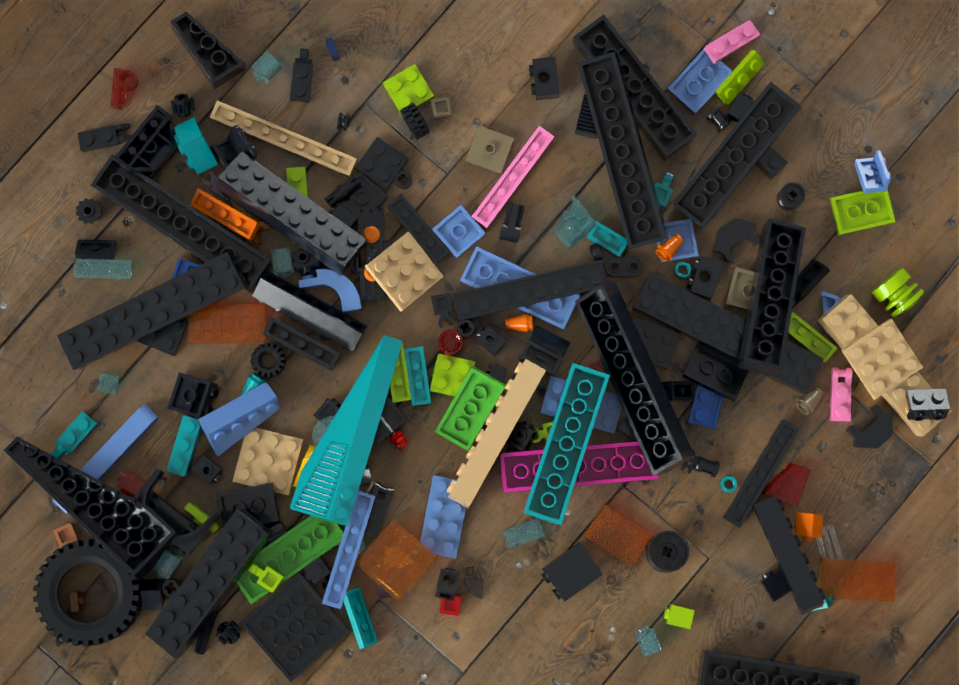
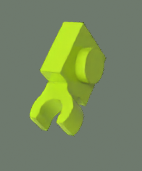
M252 563L248 569L259 577L256 583L271 593L274 592L284 577L269 566L263 570L255 563Z

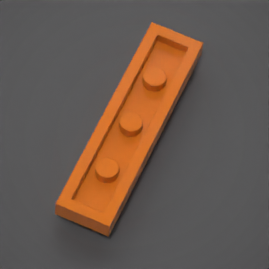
M200 188L197 189L190 203V206L249 240L254 239L261 224Z

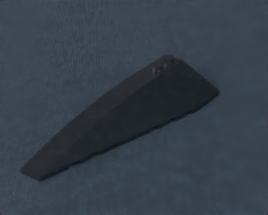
M16 437L3 450L139 581L155 567L177 534L149 506L142 505V503L134 498L123 494L119 490L108 486L19 437Z

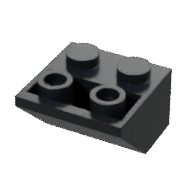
M536 325L519 360L524 362L527 359L545 369V373L554 376L571 342Z

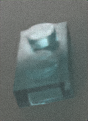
M539 518L502 531L509 549L545 536Z

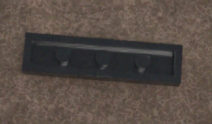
M402 194L387 205V208L403 227L409 231L435 265L450 253Z

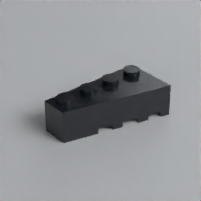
M187 11L170 21L172 30L213 89L218 88L246 70L245 62L233 54L228 47H225L218 38L209 33Z

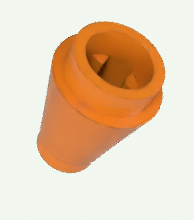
M675 234L658 245L656 254L665 262L671 260L682 243H684V240L681 236Z
M527 313L506 318V330L529 333V331L534 330L533 315H528Z

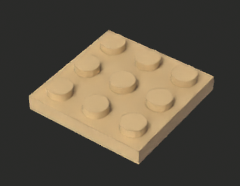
M409 231L365 266L400 312L444 277Z
M892 318L841 350L873 400L923 368Z
M260 428L253 429L244 436L233 482L252 487L273 482L276 493L289 496L304 440Z

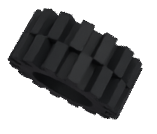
M414 103L400 110L403 119L416 140L430 133L427 123Z
M273 343L260 344L254 349L253 354L251 353V367L258 375L265 378H273L276 375H280L281 371L285 369L286 355L279 346ZM266 353H271L276 358L274 366L270 368L264 367L261 363V358Z

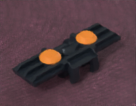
M384 208L357 209L358 234L366 238L367 264L393 244V241L385 240ZM359 254L353 261L351 274H360V301L387 300V294L366 268H361Z

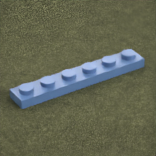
M361 491L357 493L349 523L344 529L322 604L338 609L342 607L375 500L374 495Z

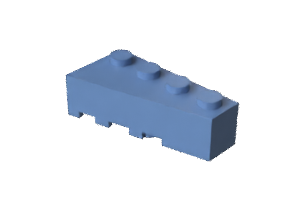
M267 382L198 420L207 442L218 457L281 407L277 396Z

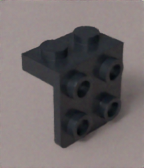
M238 125L233 126L227 138L212 144L210 147L224 170L241 151L254 160L257 158L255 147L249 143L245 131L242 128L240 129Z

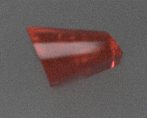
M790 463L779 475L773 478L761 493L771 497L775 496L776 499L798 506L811 470Z

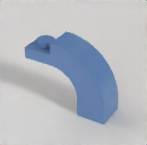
M317 269V277L314 278V275L303 276V280H298L299 287L302 290L316 287L334 289L340 296L343 313L363 310L357 289L344 275L340 276L333 270Z

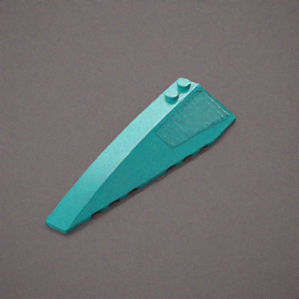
M386 335L383 336L303 467L289 509L344 526L348 525L402 345L401 340Z

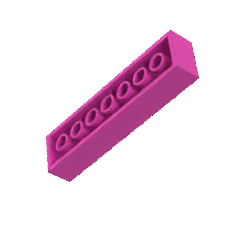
M638 441L591 445L586 447L574 486L659 479L658 475L653 476ZM544 450L500 454L503 493L531 490Z

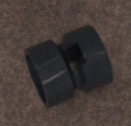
M795 182L784 185L776 197L779 207L786 211L796 209L805 200V190L803 186Z

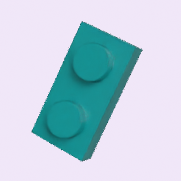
M598 221L587 236V239L597 243V245L617 257L621 256L627 246L626 238Z

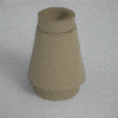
M815 387L801 397L796 404L799 411L805 415L813 413L824 396L823 391Z

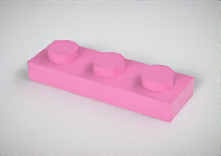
M748 20L706 45L704 51L713 64L759 38L761 34L751 20Z

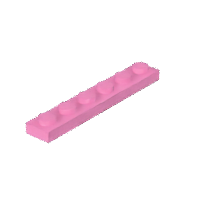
M541 126L536 129L472 215L475 221L486 229L489 227L553 141L554 136Z

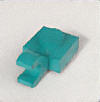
M668 172L661 184L656 182L654 185L659 204L664 208L673 192V189L668 187L674 175Z

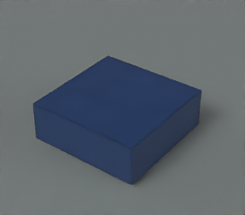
M332 37L326 39L325 42L332 61L339 60L340 57Z

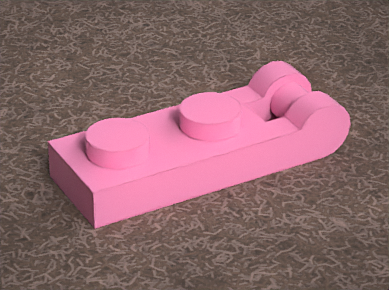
M832 367L830 421H851L852 368L839 369L838 367ZM838 377H844V383H838Z

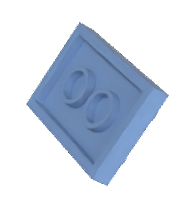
M703 49L667 88V91L695 115L733 71L721 60L713 64Z

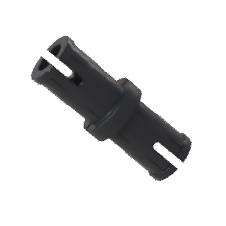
M352 175L345 183L338 185L337 189L324 198V200L333 208L344 197H349L348 194L361 185V183L356 179L355 175Z

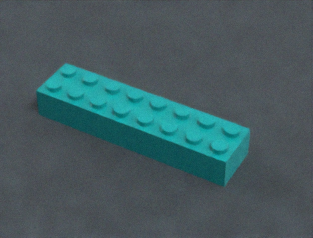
M572 363L523 512L524 514L557 525L562 524L610 375Z

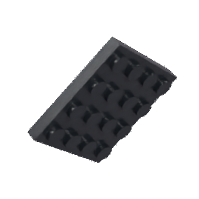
M301 572L292 577L240 623L290 683L350 631L330 606L322 604L323 598Z

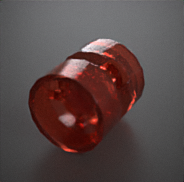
M446 330L440 334L438 346L444 355L455 356L461 352L463 340L457 331Z

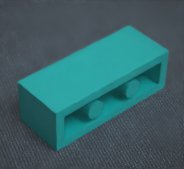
M183 415L166 470L167 472L189 477L202 434V427L198 419Z

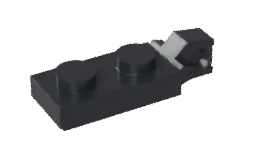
M300 48V56L295 58L290 101L310 102L313 64L312 60L308 59V49Z
M813 260L798 276L792 308L799 301H802L829 273L830 270L827 266L817 260Z

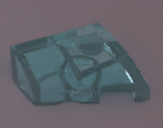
M575 196L571 197L572 204L569 210L563 212L561 221L554 229L556 236L568 249L572 248L597 225L591 214Z

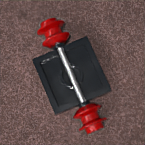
M388 396L386 397L374 441L379 444L390 435L389 443L396 445L394 450L398 448L401 451L409 444L407 441L409 437L404 438V430L396 432V429L405 423L407 419Z

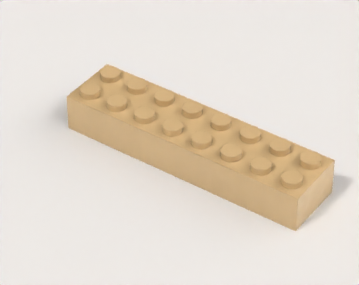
M852 294L842 297L817 319L842 350L878 327L876 322ZM917 371L884 393L882 397L916 436L923 437L942 420L924 419L922 421L907 419L909 412L906 398L907 390L932 389Z
M525 359L524 363L519 362L513 373L516 376L515 379L510 378L504 389L507 392L506 395L499 397L494 407L497 409L495 414L491 412L486 420V430L481 429L475 440L478 442L476 448L474 446L471 447L466 456L469 459L468 462L461 464L456 474L459 478L457 481L452 480L448 487V498L469 508L546 371L545 369Z

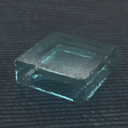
M100 373L97 392L117 395L120 376Z

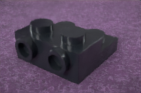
M179 372L167 409L200 419L213 411V400L219 395L218 384Z

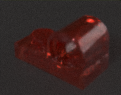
M114 68L110 105L114 110H122V105H125L126 95L123 91H134L139 85L138 78L131 70ZM127 77H132L130 84H124V80Z

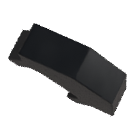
M734 219L719 228L713 252L722 254L725 261L729 263L734 259L730 248L741 241L748 239L753 246L758 245L761 241L755 233L757 224Z
M873 405L870 410L875 415V419L861 432L854 426H849L846 429L853 437V447L877 449L892 436L893 413H884L878 405Z

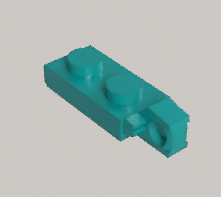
M82 411L55 443L57 448L51 455L60 459L64 454L68 456L70 453H73L98 423Z

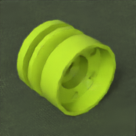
M903 267L872 291V295L879 303L886 299L890 301L884 308L886 311L893 306L895 307L890 313L892 318L909 310L924 293L922 288L914 293L912 292L918 286L917 283L909 286L906 285L911 276Z

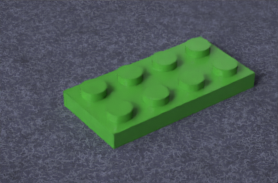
M472 366L435 432L468 451L506 385Z

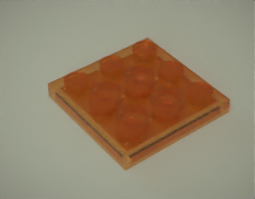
M393 519L355 561V565L394 599L399 601L437 559V556Z

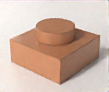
M73 523L53 530L60 548H63V545L79 541Z

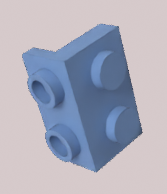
M876 151L874 158L856 159L854 166L864 194L887 191L892 178L891 173L887 171L886 159L882 157L881 151Z

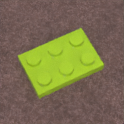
M888 190L865 194L863 191H858L829 199L838 236L895 223Z

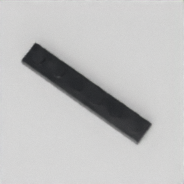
M784 419L780 421L724 514L723 518L739 528L742 526L753 504L757 501L799 428Z

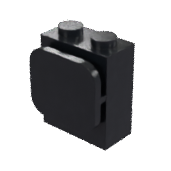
M581 542L549 562V564L542 568L544 573L541 574L547 584L551 582L555 587L552 591L558 600L562 598L564 602L603 575Z

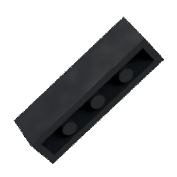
M274 317L271 318L263 332L265 336L332 372L342 356L340 353Z

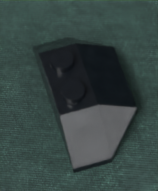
M156 105L113 160L128 172H154L175 145L173 117Z

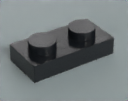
M78 240L75 257L76 259L114 260L117 248L116 240Z

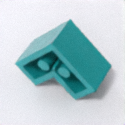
M194 117L174 127L176 132L174 139L178 144L177 146L181 154L187 155L188 158L185 160L190 169L194 168L198 175L218 165Z

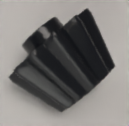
M85 198L76 207V215L79 216V221H83L84 224L88 222L93 224L102 215V208L99 206V202L94 201L93 198L90 200ZM91 208V213L86 214V211Z

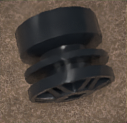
M664 531L656 534L649 540L645 555L647 562L654 570L661 573H670L679 570L686 564L690 549L682 535L675 531ZM663 548L666 550L670 549L669 558L666 555H662Z

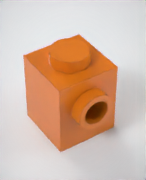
M797 512L794 524L795 535L802 536V540L814 541V537L822 538L823 515Z

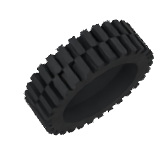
M96 539L75 541L55 550L54 554L48 556L45 560L47 563L41 565L39 570L42 572L36 575L35 578L38 581V585L33 587V591H37V596L33 597V601L38 602V607H35L36 613L40 612L42 615L39 618L41 623L46 622V630H52L54 632L53 636L56 638H63L62 642H71L74 646L83 645V647L106 643L126 632L129 626L136 621L134 618L141 611L139 609L140 605H142L140 590L143 579L139 581ZM80 564L100 566L109 573L115 584L116 596L111 610L103 618L94 622H80L71 618L63 610L59 601L58 591L62 578L70 569Z

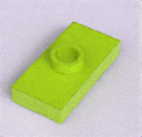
M188 503L184 507L195 517L193 520L199 526L209 518L194 503ZM215 523L210 531L216 533L220 526Z

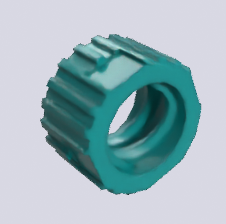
M683 261L677 263L674 268L675 276L679 279H686L692 270L690 264ZM679 267H686V274H680L678 271Z
M725 476L721 479L719 485L724 492L732 493L737 488V481L732 476ZM727 480H731L733 483L730 489L724 486V482Z

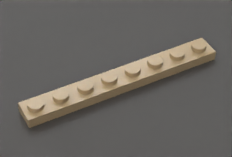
M218 100L210 116V119L231 128L238 125L240 129L242 128L246 134L348 177L351 176L357 162V158Z

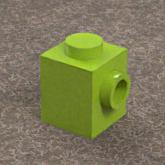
M670 604L669 608H665L664 619H666L667 624L691 629L695 610Z

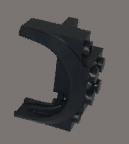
M155 469L134 499L150 508L155 504L156 506L153 508V511L177 533L167 548L176 547L183 554H186V552L192 554L200 542L208 537V532L221 516L216 512L212 513L199 527L153 491L158 481L165 474L161 469Z

